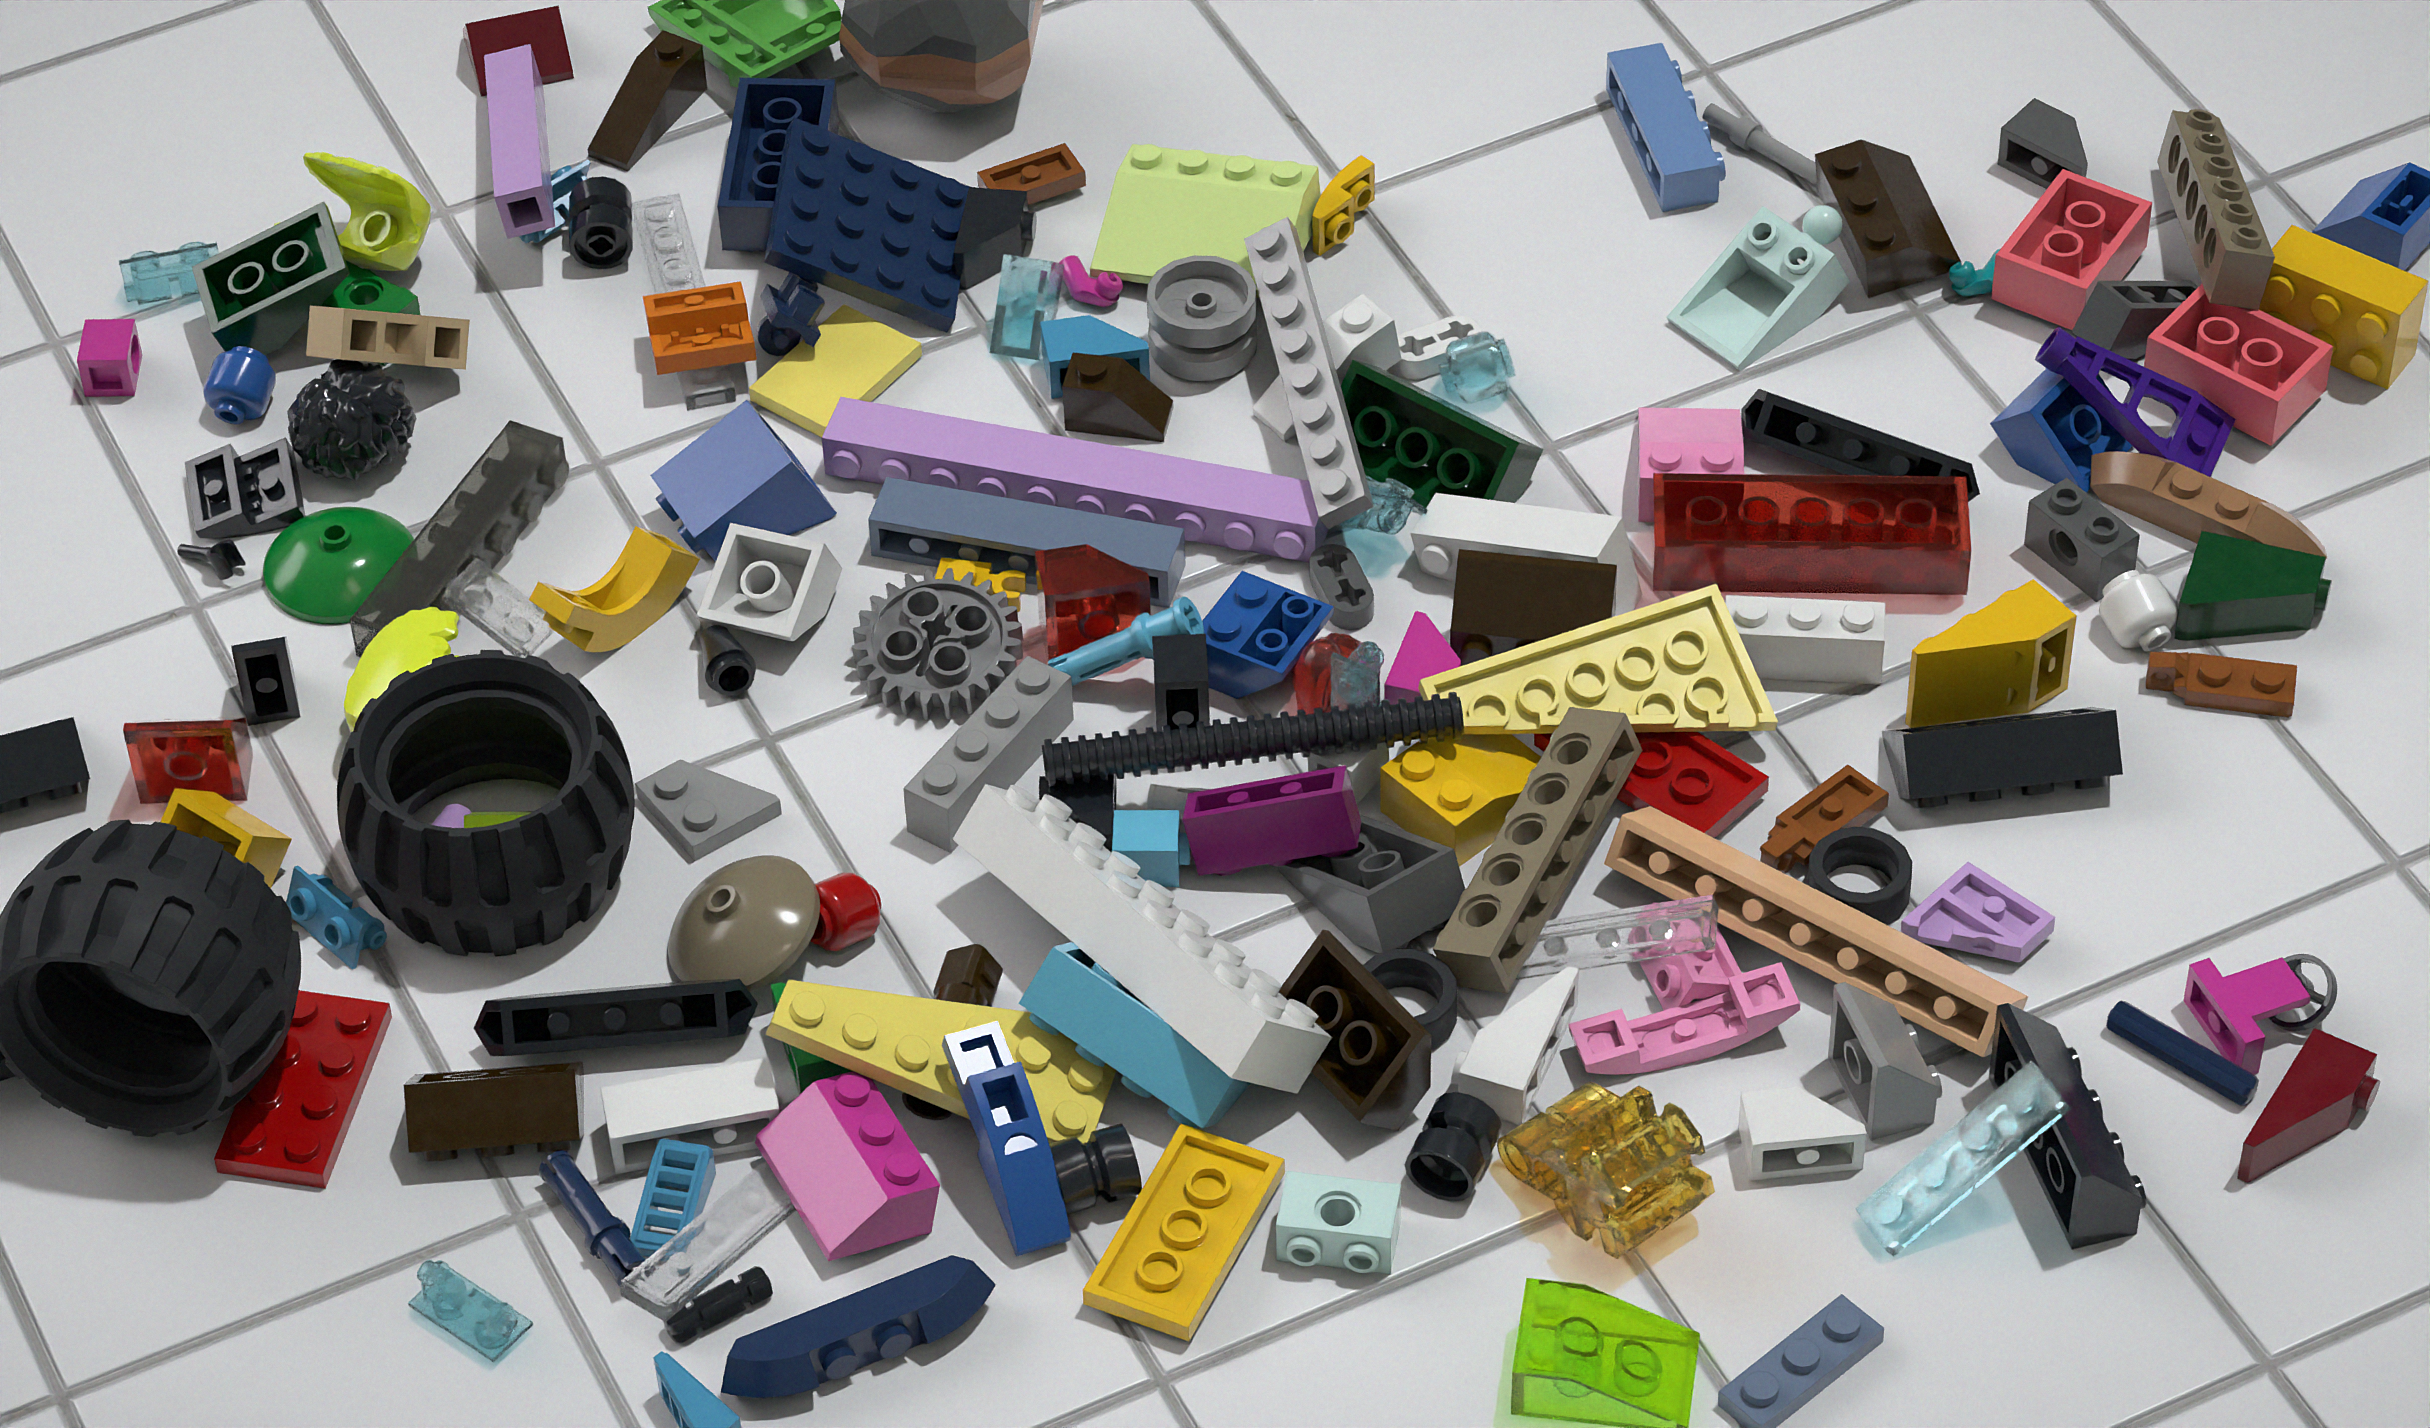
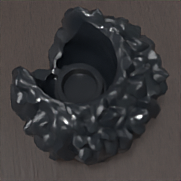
M342 359L331 361L328 370L321 374V379L314 378L306 384L300 393L297 394V399L287 411L289 420L288 433L292 449L301 457L304 467L312 470L314 474H321L325 478L348 477L357 481L360 474L368 473L371 471V468H378L380 464L388 465L392 462L393 457H396L399 453H404L406 443L412 437L417 418L413 412V407L410 406V401L404 394L405 385L402 379L385 376L380 365L373 366L370 363L364 365L359 361Z

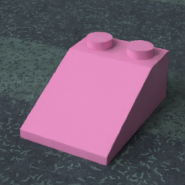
M1638 407V522L1741 524L1744 491V443L1740 409Z

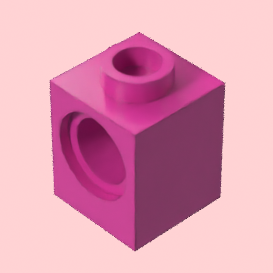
M85 319L77 356V365L85 397L135 396L143 356L135 319Z

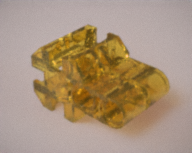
M1589 1081L1547 1107L1545 1113L1540 1112L1498 1138L1497 1141L1500 1158L1515 1178L1554 1200L1555 1208L1572 1232L1578 1237L1588 1241L1593 1238L1592 1234L1595 1228H1598L1604 1252L1616 1259H1619L1703 1204L1715 1192L1711 1175L1692 1164L1690 1154L1701 1156L1706 1153L1701 1134L1683 1109L1670 1102L1664 1106L1661 1116H1657L1652 1092L1639 1085L1620 1097L1602 1086Z

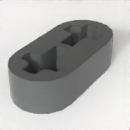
M1327 544L1316 548L1311 553L1309 559V578L1318 600L1334 606V614L1329 619L1334 626L1345 630H1357L1367 626L1374 616V594L1356 556L1349 548L1343 545ZM1331 568H1333L1336 573H1341V576L1335 577ZM1348 597L1352 606L1347 601H1342V598Z

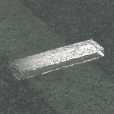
M1713 895L1548 920L1545 922L1515 980L1558 974L1567 966L1584 970L1714 950L1719 906Z
M766 1160L761 1162L621 1281V1296L662 1321L667 1322L793 1214L796 1209L790 1200V1196L784 1191Z

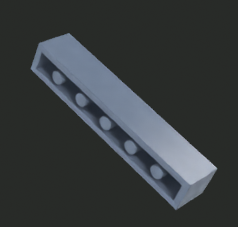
M886 477L868 518L871 556L933 567L939 566L941 557L992 563L993 574H999L1007 570L1021 571L1026 574V583L1165 608H1170L1186 565L1184 528Z

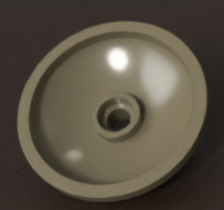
M774 855L741 859L713 872L689 894L675 917L668 941V955L673 971L682 982L740 979L750 993L771 983L795 963L806 949L815 932L820 913V898L814 881L796 862Z

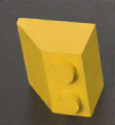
M174 789L160 821L177 826L179 831L199 838L206 836L224 845L223 849L243 863L249 862L265 876L264 882L270 888L292 838L217 793L210 791Z

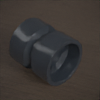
M591 177L580 181L572 189L569 196L570 253L577 262L589 268L611 269L621 265L630 257L633 250L631 193L626 185L609 177Z
M1459 1092L1444 1093L1436 1099L1424 1123L1422 1132L1419 1133L1404 1164L1406 1174L1414 1185L1424 1193L1437 1199L1452 1202L1471 1196L1483 1172L1485 1160H1489L1503 1130L1501 1119L1494 1109L1474 1096Z
M1122 1123L1092 1131L1087 1143H1082L1076 1136L1049 1143L1067 1215L1095 1207L1098 1196H1102L1107 1202L1111 1203L1139 1195L1141 1192V1175L1136 1154L1127 1130Z

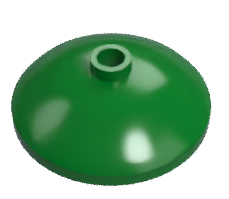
M334 507L309 514L283 530L267 550L263 563V576L271 599L289 615L317 624H347L376 616L401 600L416 579L419 557L413 536L403 524L393 517L362 507Z

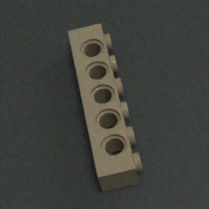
M2192 109L2189 112L2172 110L2157 163L2209 303L2258 310L2275 256L2221 120L2214 114L2201 109Z
M1569 707L1559 727L1552 733L1550 743L1536 767L1530 772L1525 787L1514 806L1508 811L1505 822L1491 847L1484 853L1482 863L1469 886L1462 892L1456 909L1445 928L1437 936L1433 951L1438 959L1449 966L1457 980L1458 987L1508 994L1642 752V748L1626 713Z

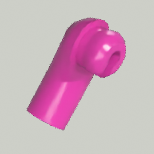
M1075 255L1067 256L1058 263V271L1071 296L1076 301L1108 307L1119 300V293L1123 288V284L1116 274L1111 273L1108 277L1107 272L1099 274L1097 279L1090 278L1081 260Z

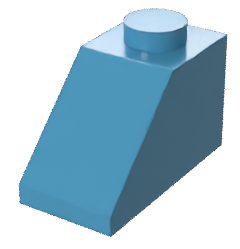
M1091 315L1040 322L1042 359L1051 399L1063 397L1062 386L1073 352L1123 358L1150 381L1149 347L1146 341Z

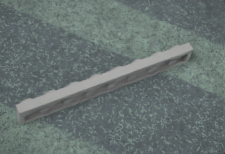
M1286 217L1245 238L1244 241L1318 516L1327 529H1330L1373 508L1374 505L1297 229L1290 219Z

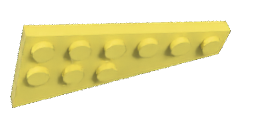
M1717 584L1420 679L1418 686L1424 701L1431 700L1432 694H1439L1440 698L1443 699L1448 698L1449 692L1457 693V697H1460L1462 705L1464 734L1553 733L1559 727L1569 707L1626 713L1634 732L1775 731L1778 720Z
M795 980L787 981L765 1034L970 1119L943 1051L942 1042L945 1035L998 1021L1014 1063L1020 1061L1022 1063L1048 1143L1074 1136L1082 1143L1088 1142L1091 1132L1096 1130L1116 1070L1107 1063L1101 1067L1084 1059L1075 1051L1077 1043L1061 1032L1058 1035H1052L1037 1027L1029 1019L1032 1012Z

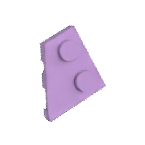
M1967 862L1901 921L1900 932L1919 942L2020 963L2054 932L2055 916L1970 862Z

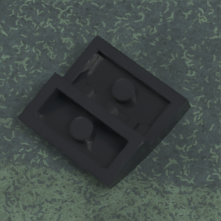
M286 437L241 456L237 454L230 443L184 462L194 527L199 538H235L269 532L290 526L306 516L295 453Z

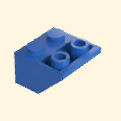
M2409 162L2361 179L2318 224L2312 233L2405 271L2430 243V171Z
M1241 571L1202 620L1204 634H1206L1209 688L1238 699L1283 681L1333 616L1334 606Z

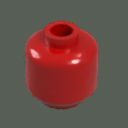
M843 872L815 883L820 898V913L817 927L810 940L812 943L819 945L827 951H840L864 941L876 933L880 923L881 898L877 890L871 884H868L864 878L855 873Z

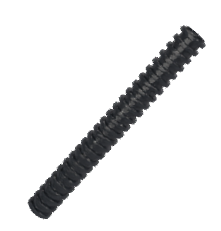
M1449 692L1448 698L1441 699L1439 694H1432L1431 700L1426 701L1423 700L1422 696H1415L1414 702L1407 703L1406 698H1398V704L1390 705L1389 700H1381V706L1374 707L1372 702H1364V708H1356V705L1353 703L1347 705V710H1339L1337 705L1331 706L1330 712H1322L1321 707L1314 708L1313 714H1306L1305 710L1301 709L1297 710L1296 716H1289L1288 712L1284 711L1280 712L1279 718H1272L1271 714L1267 713L1263 714V719L1255 720L1253 715L1246 716V721L1238 722L1237 717H1232L1227 724H1221L1220 719L1213 720V725L1204 726L1203 721H1197L1196 727L1187 728L1186 723H1180L1179 729L1171 730L1169 725H1163L1162 731L1154 732L1153 727H1146L1145 733L1137 734L1136 729H1129V735L1120 736L1119 731H1112V737L1103 738L1102 733H1095V739L1086 740L1085 735H1078V741L1069 742V737H1061V743L1052 744V739H1045L1044 745H1042L1046 782H1049L1050 787H1056L1057 781L1066 780V785H1073L1074 779L1082 778L1083 783H1090L1091 777L1099 776L1100 781H1107V775L1116 774L1117 779H1124V773L1133 772L1134 777H1141V771L1150 770L1151 775H1158V769L1167 768L1168 773H1175V767L1182 766L1184 771H1192V765L1199 764L1203 770L1209 768V763L1216 762L1220 768L1226 766V761H1234L1236 766L1242 765L1243 759H1251L1253 764L1259 763L1260 757H1268V761L1272 762L1276 761L1277 755H1284L1285 759L1289 760L1293 759L1294 753H1301L1302 757L1306 758L1310 757L1311 751H1318V754L1323 756L1327 755V750L1335 749L1336 754H1341L1346 747H1352L1353 752H1358L1363 745H1368L1370 750H1375L1380 743H1385L1387 748L1394 747V742L1402 741L1403 746H1410L1411 740L1419 739L1420 744H1427L1428 738L1436 737L1437 742H1444L1445 736L1452 735L1454 740H1461L1462 734H1464V722L1460 697H1457L1456 692Z

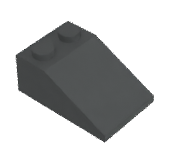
M1360 815L1361 828L1357 848L1350 849L1336 857L1315 855L1298 858L1284 866H1277L1278 871L1351 942L1379 954L1392 949H1405L1410 940L1424 932L1446 926L1459 903L1462 892L1465 890L1453 848Z

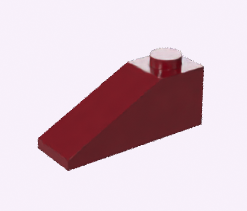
M2314 1028L2243 1142L2237 1179L2246 1183L2251 1182L2347 1129L2359 1109L2367 1112L2373 1104L2380 1086V1080L2373 1077L2377 1054Z

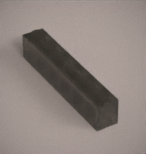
M512 420L506 424L350 618L356 656H362L368 644L386 625L411 610L437 607L440 611H453L459 617L461 616L465 604L477 589H481L486 585L491 571L503 556L511 553L517 538L530 522L537 520L546 501L556 489L562 488L569 474V463L566 461L563 437Z

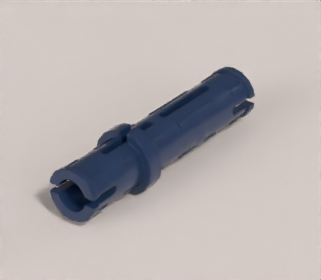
M556 1151L548 1155L546 1158L557 1172L553 1173L549 1166L542 1162L538 1170L539 1175L547 1182L584 1234L585 1247L593 1257L596 1256L597 1259H602L615 1277L616 1283L622 1289H633L641 1285L643 1281L638 1277L633 1268L637 1267L642 1276L648 1278L651 1266L630 1240L631 1233L627 1224L622 1219L620 1220L611 1214L567 1151Z

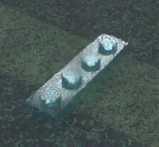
M2030 1061L1855 1209L1883 1249L1895 1257L2071 1108L2041 1068Z

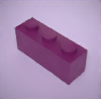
M1346 765L1188 793L1182 819L1199 876L1212 873L1227 876L1235 874L1243 868L1264 864L1275 867L1284 866L1298 858L1315 855L1336 857L1358 847L1361 818Z

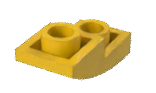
M1358 156L1344 167L1327 185L1316 203L1312 215L1313 252L1319 256L1335 245L1347 240L1354 233V214L1364 210L1375 200V164L1364 156Z

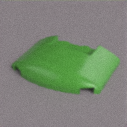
M660 0L647 7L650 17L661 31L664 30L702 44L704 59L726 73L730 86L738 87L739 78H767L838 42L842 19L840 9L834 0Z

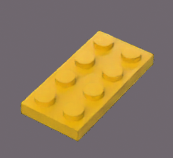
M1181 1123L1083 1288V1304L1189 1342L1285 1174V1159Z

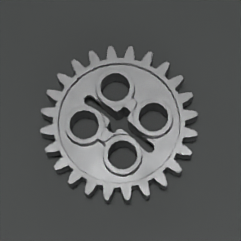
M948 568L945 571L942 579H935L931 569H926L924 581L916 582L909 573L905 574V587L902 589L888 582L885 584L887 599L872 595L870 597L872 611L860 610V626L853 628L855 644L852 645L860 681L867 680L871 696L882 692L883 704L887 708L900 700L902 714L905 716L915 706L922 708L923 718L927 720L934 708H941L946 719L951 718L952 707L960 705L967 714L972 713L971 700L977 698L984 702L990 696V688L996 690L1006 679L1005 676H1009L1017 667L1016 660L1023 659L1022 641L1024 640L1022 624L1018 622L1016 606H1008L1006 592L1003 591L993 595L992 581L989 579L976 587L972 572H968L961 581L954 580L952 568Z

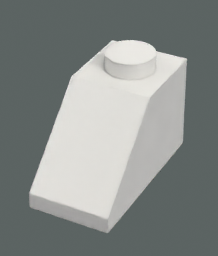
M1798 1086L1783 1088L1765 1087L1758 1090L1741 1092L1738 1129L1750 1181L1863 1169L1866 1130L1861 1122Z

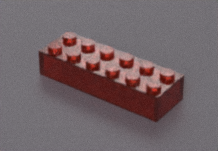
M1653 473L1651 514L1653 591H1695L1717 584L1720 592L1967 595L1972 550L1966 477Z

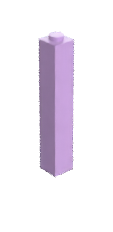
M531 44L484 55L494 198L507 239L555 227L544 90Z

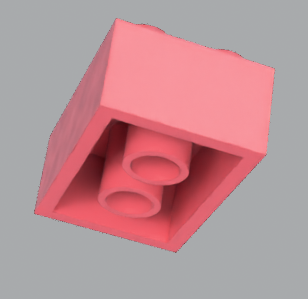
M2062 169L1996 254L1991 299L2073 330L2097 282L2121 281L2147 247L2152 202Z
M2201 284L2148 336L2144 367L2195 390L2235 418L2233 427L2272 446L2326 391L2333 346L2259 309L2254 310L2209 303L2203 284Z

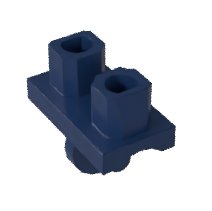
M789 272L779 290L769 284L766 285L760 298L767 316L759 322L757 339L761 348L768 354L774 356L788 354L799 344L801 335L806 344L814 347L821 336L815 320L825 305L824 299L816 293L819 289L816 282Z

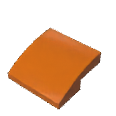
M741 281L642 296L657 375L757 360L755 342L749 323L747 303Z

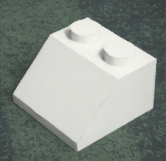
M730 523L696 617L699 621L795 641L826 615L842 567L825 543Z

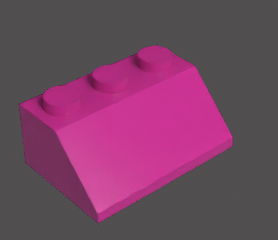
M852 1071L815 1081L756 1135V1146L828 1262L932 1232L940 1184L871 1078Z

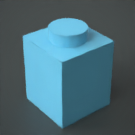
M1114 810L1112 851L1119 852L1140 866L1137 874L1145 881L1151 880L1163 887H1179L1180 865H1190L1191 848L1186 832H1180L1179 810Z

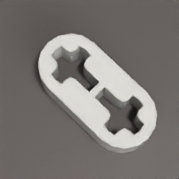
M1456 315L1405 331L1397 335L1402 359L1392 367L1399 376L1416 380L1470 363L1481 353L1482 329L1480 324L1468 316Z

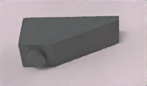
M2098 281L2072 332L2076 336L2126 359H2137L2146 354L2148 336L2198 286L2192 281Z

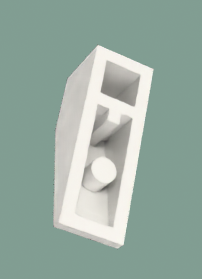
M1363 293L1323 320L1340 386L1352 360L1377 366L1386 371L1402 359L1394 319ZM1279 374L1253 406V413L1282 440L1286 441L1296 434L1282 378Z
M1567 966L1477 1032L1469 1051L1461 1050L1454 1063L1451 1081L1454 1084H1458L1459 1093L1469 1094L1484 1101L1494 1109L1501 1121L1523 1126L1578 1005V968Z

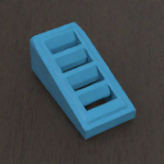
M660 1139L658 1141L630 1236V1240L641 1255L679 1262L685 1261L716 1176L713 1150L709 1146L669 1139ZM666 1186L688 1189V1192L670 1190L665 1188ZM658 1207L683 1211V1213L678 1214L658 1210ZM651 1226L678 1231L677 1235L673 1236L650 1232Z
M661 1351L653 1357L659 1393L679 1428H741L740 1417L668 1353Z

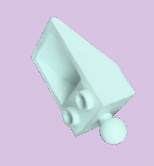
M1827 205L1815 206L1806 213L1803 219L1804 232H1801L1762 206L1666 318L1677 328L1739 371H1742L1817 320L1849 284L1850 280L1836 255L1822 246L1832 243L1839 237L1842 231L1840 214L1834 208ZM1797 259H1801L1804 263L1799 264Z

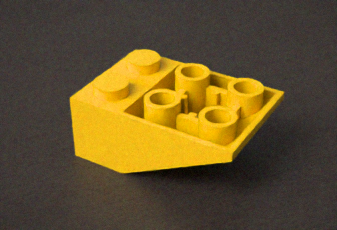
M2032 579L2015 590L2004 592L1996 601L1976 613L1963 616L1955 625L1940 634L1922 640L1912 649L1905 724L1913 728L2028 713L2067 690L2077 615Z

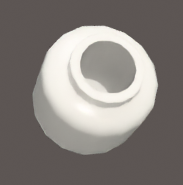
M2132 570L2117 576L2104 587L2102 591L2104 597L2100 601L2099 613L2119 645L2126 649L2141 646L2144 651H2151L2162 646L2170 639L2171 633L2169 630L2177 620L2178 610L2157 577L2153 574H2140L2137 570Z

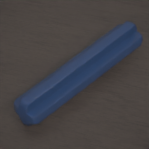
M2119 1001L2109 1012L2106 1023L2108 1030L2236 1104L2245 1106L2256 1094L2259 1084L2257 1076L2130 1003Z

